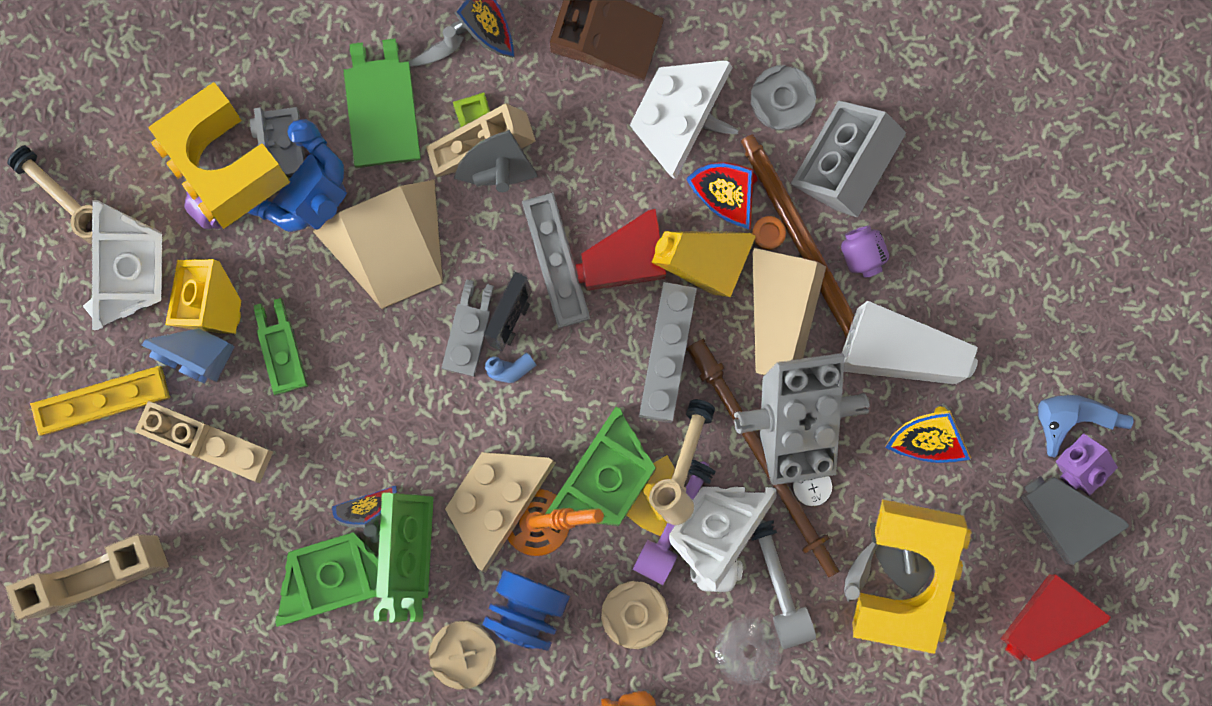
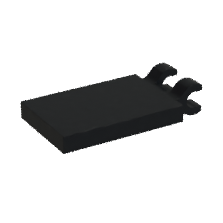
M514 271L484 332L490 346L502 352L506 345L511 346L516 335L513 329L520 315L525 316L531 305L528 303L532 293L528 277L517 271Z

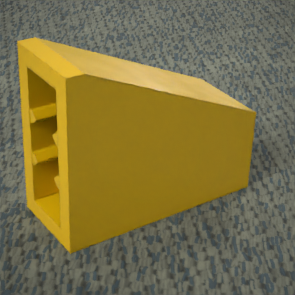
M664 231L663 236L656 244L652 263L713 295L731 297L756 236L751 233L733 231Z

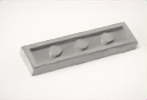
M554 192L522 201L558 329L590 320Z

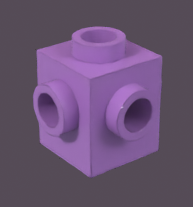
M1084 433L1056 461V464L1063 473L1060 476L1061 480L1075 490L1079 488L1089 496L1098 487L1102 486L1118 468L1109 451Z

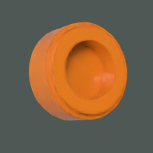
M773 216L759 219L752 231V234L756 236L754 242L764 250H774L781 246L786 237V228L783 222Z

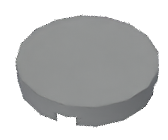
M777 65L766 69L757 77L751 90V106L755 116L765 126L774 130L789 131L800 127L810 118L815 107L816 90L813 82L798 68Z

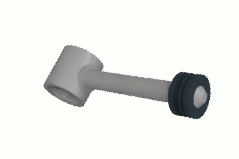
M762 520L754 531V537H751V540H759L783 613L774 616L773 621L781 646L785 650L816 640V634L807 608L795 609L771 536L778 533L777 530H773L775 526L771 525L774 523V520L767 522Z

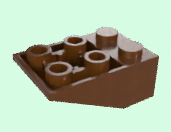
M563 0L550 40L551 53L645 81L664 18L625 0Z

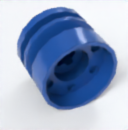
M504 570L496 591L509 599L507 605L490 604L489 606L490 610L502 615V618L497 620L485 616L482 625L491 629L498 637L527 649L549 651L552 642L540 637L539 633L544 631L553 635L556 634L557 629L544 620L546 615L563 617L570 595L539 582L536 584L534 580Z

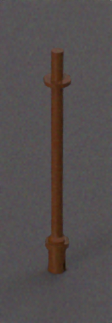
M704 338L686 348V351L699 369L701 381H706V383L713 386L733 421L734 419H739L735 418L734 414L739 411L743 412L723 379V370L725 369L723 364H718ZM755 431L742 433V436L770 480L760 438ZM787 483L773 485L808 543L803 547V553L805 554L812 550L828 578L840 572L823 544L829 539V536H818Z

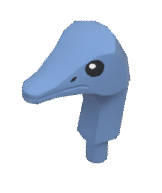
M1078 395L1053 396L1041 400L1038 405V418L1042 424L1047 441V455L1050 457L1058 455L1063 440L1076 423L1092 422L1112 430L1114 426L1131 429L1133 426L1132 416L1118 414L1115 409Z

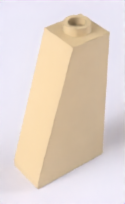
M754 248L753 288L756 373L765 375L777 362L803 359L826 266L816 261Z

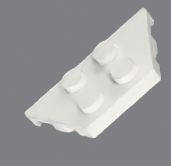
M728 61L659 67L630 123L631 128L674 179L677 178L733 68Z
M93 200L92 330H99L121 317L125 318L142 307H148L161 301L162 232L98 200Z
M702 487L693 499L694 511L691 517L686 522L675 525L669 534L672 546L711 590H717L776 499V489L766 487V493L745 492V487H731L728 489Z

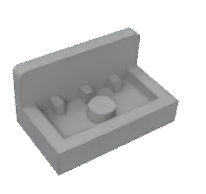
M261 107L254 108L255 118L250 119L252 137L257 138L258 145L263 143L287 177L292 176L305 160L304 147L290 141L287 133L289 125L293 121L300 120L299 109L293 107L263 111Z

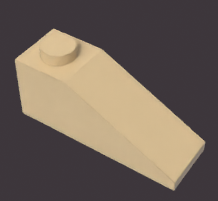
M505 103L426 146L434 175L440 177L456 172L459 162L471 148L479 142L507 130H510L521 149L536 142L527 112Z

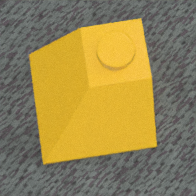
M214 259L177 260L166 325L188 329L200 328L214 333L236 334V329L241 319V299L221 263Z

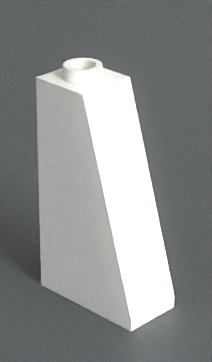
M870 301L857 308L842 354L845 356L844 372L957 384L970 378L975 372L978 360L975 359L978 347Z

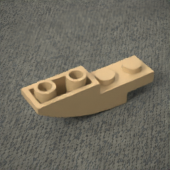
M150 401L147 402L135 430L136 433L258 483L261 482L273 454V451Z

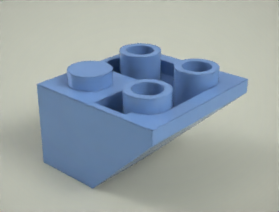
M200 328L145 339L142 346L152 350L149 357L174 369L180 364L182 366L179 372L204 384L208 378L217 382L235 347Z

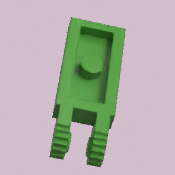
M282 298L274 300V310L279 324L268 327L265 308L262 304L254 305L253 308L259 328L257 334L274 395L308 387L292 324L288 321Z

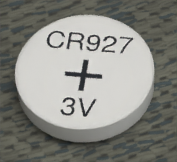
M829 476L793 482V492L796 498L804 505L817 506L823 504L830 497L832 482Z

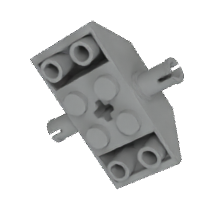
M842 353L777 362L763 376L761 409L735 412L734 417L739 418L734 419L738 434L760 430L768 473L773 485L836 475L841 418L861 414L867 415L869 413V400L865 393L842 397L845 356Z

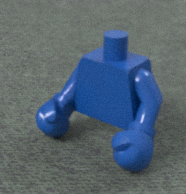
M308 119L293 121L289 125L287 133L290 141L306 148L310 154L289 179L290 183L280 190L272 202L266 199L247 212L264 220L268 219L288 232L303 230L307 226L315 230L320 229L328 219L335 216L337 207L347 194L342 184L344 178L343 162L327 146V141L323 138L316 124Z

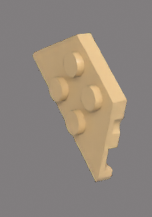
M482 452L445 508L475 565L482 572L486 573L556 464L552 459Z

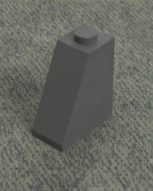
M1040 476L1024 486L1027 492L1020 496L1066 565H1074L1130 527L1125 520L1055 477L1044 480Z

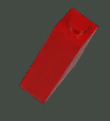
M656 209L646 211L581 253L582 263L576 264L579 284L585 283L586 290L590 291L665 279V269L652 263L655 247L660 239Z
M1049 574L1000 639L1008 644L1005 650L1017 660L1022 661L1026 658L1030 661H1036L1108 623L1111 617L1059 576Z

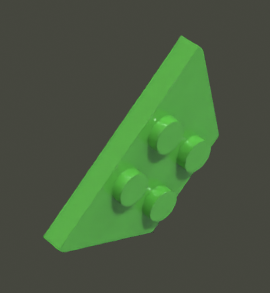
M617 406L614 408L545 514H549L555 509L572 508L575 511L601 509L604 519L601 523L594 524L620 526L656 470V467L644 451L641 442L632 431L620 408Z
M355 532L288 552L285 567L286 575L280 594L282 595L280 607L275 620L276 627L376 597L379 557Z

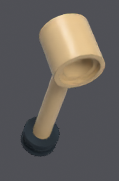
M26 145L16 149L10 155L7 164L17 174L26 172L72 215L71 228L73 232L86 242L92 244V231H86L87 223L92 220V206H81L35 163L37 155Z
M693 399L689 402L686 416L691 421L672 480L665 479L658 482L651 489L649 495L652 507L671 525H680L686 522L694 511L693 500L686 493L684 485L703 425L712 422L715 407L712 404L699 399Z

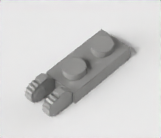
M466 279L461 302L457 304L441 369L475 377L485 337L484 332L488 326L491 314L489 308L494 286L486 284L482 293L481 308L477 309L469 307L470 298L473 295L475 286L474 281Z

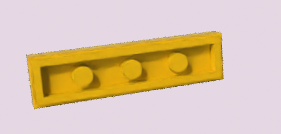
M157 366L30 403L38 435L44 436L146 406L148 401L156 403L170 399L162 366Z

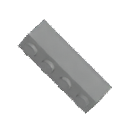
M663 282L639 418L672 424L697 288Z

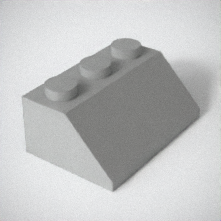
M839 100L793 178L791 185L838 212L858 217L906 132L887 112Z

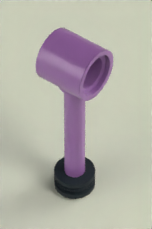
M692 460L691 464L693 466H690L691 469L688 472L691 478L685 488L686 493L692 500L698 494L703 482L710 484L711 480L709 477L713 478L711 475L716 473L715 470L709 467V464L703 461ZM667 523L658 543L647 540L632 570L661 585L664 584L678 556L669 550L672 545L669 534L675 525Z

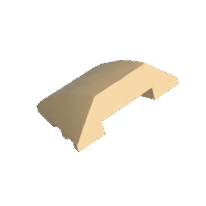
M435 180L399 186L338 212L333 218L326 221L320 229L313 231L381 309L443 283Z

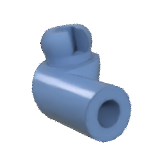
M525 353L514 363L500 360L499 357H491L486 361L485 369L488 376L493 380L514 383L537 365L530 355Z

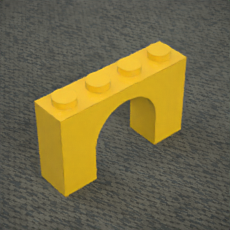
M213 82L148 128L156 138L151 144L162 159L167 155L171 158L166 164L177 179H180L182 176L186 178L182 186L191 198L195 200L200 197L203 201L197 206L208 221L216 219L221 227L225 229L289 184L290 181L263 143L227 167L217 170L199 168L200 157L205 148L213 140L242 121L230 101Z
M882 499L875 527L876 543L914 551L923 555L933 564L935 574L929 587L923 593L911 599L895 600L860 593L852 623L854 638L935 654L937 643H943L946 635L947 624L943 620L946 611L951 612L953 608L955 593L951 590L954 580L959 581L962 574L963 561L959 559L962 549H968L971 529H967L963 515Z

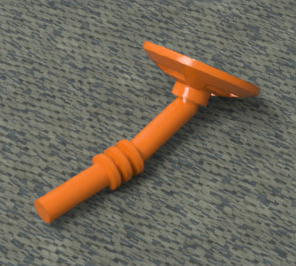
M539 489L534 497L545 498L547 502L545 504L531 502L519 520L522 532L515 536L512 531L507 539L521 553L530 556L546 555L562 545L569 529L574 528L576 525L601 523L604 519V514L601 509L575 511L572 508L555 509L551 513L545 514L557 495L548 490ZM533 507L543 508L541 513H530L528 510ZM554 528L555 530H560V532L557 533L551 529ZM542 531L544 533L541 537L530 536L531 532ZM548 539L550 544L538 548L525 545L527 541L543 542Z

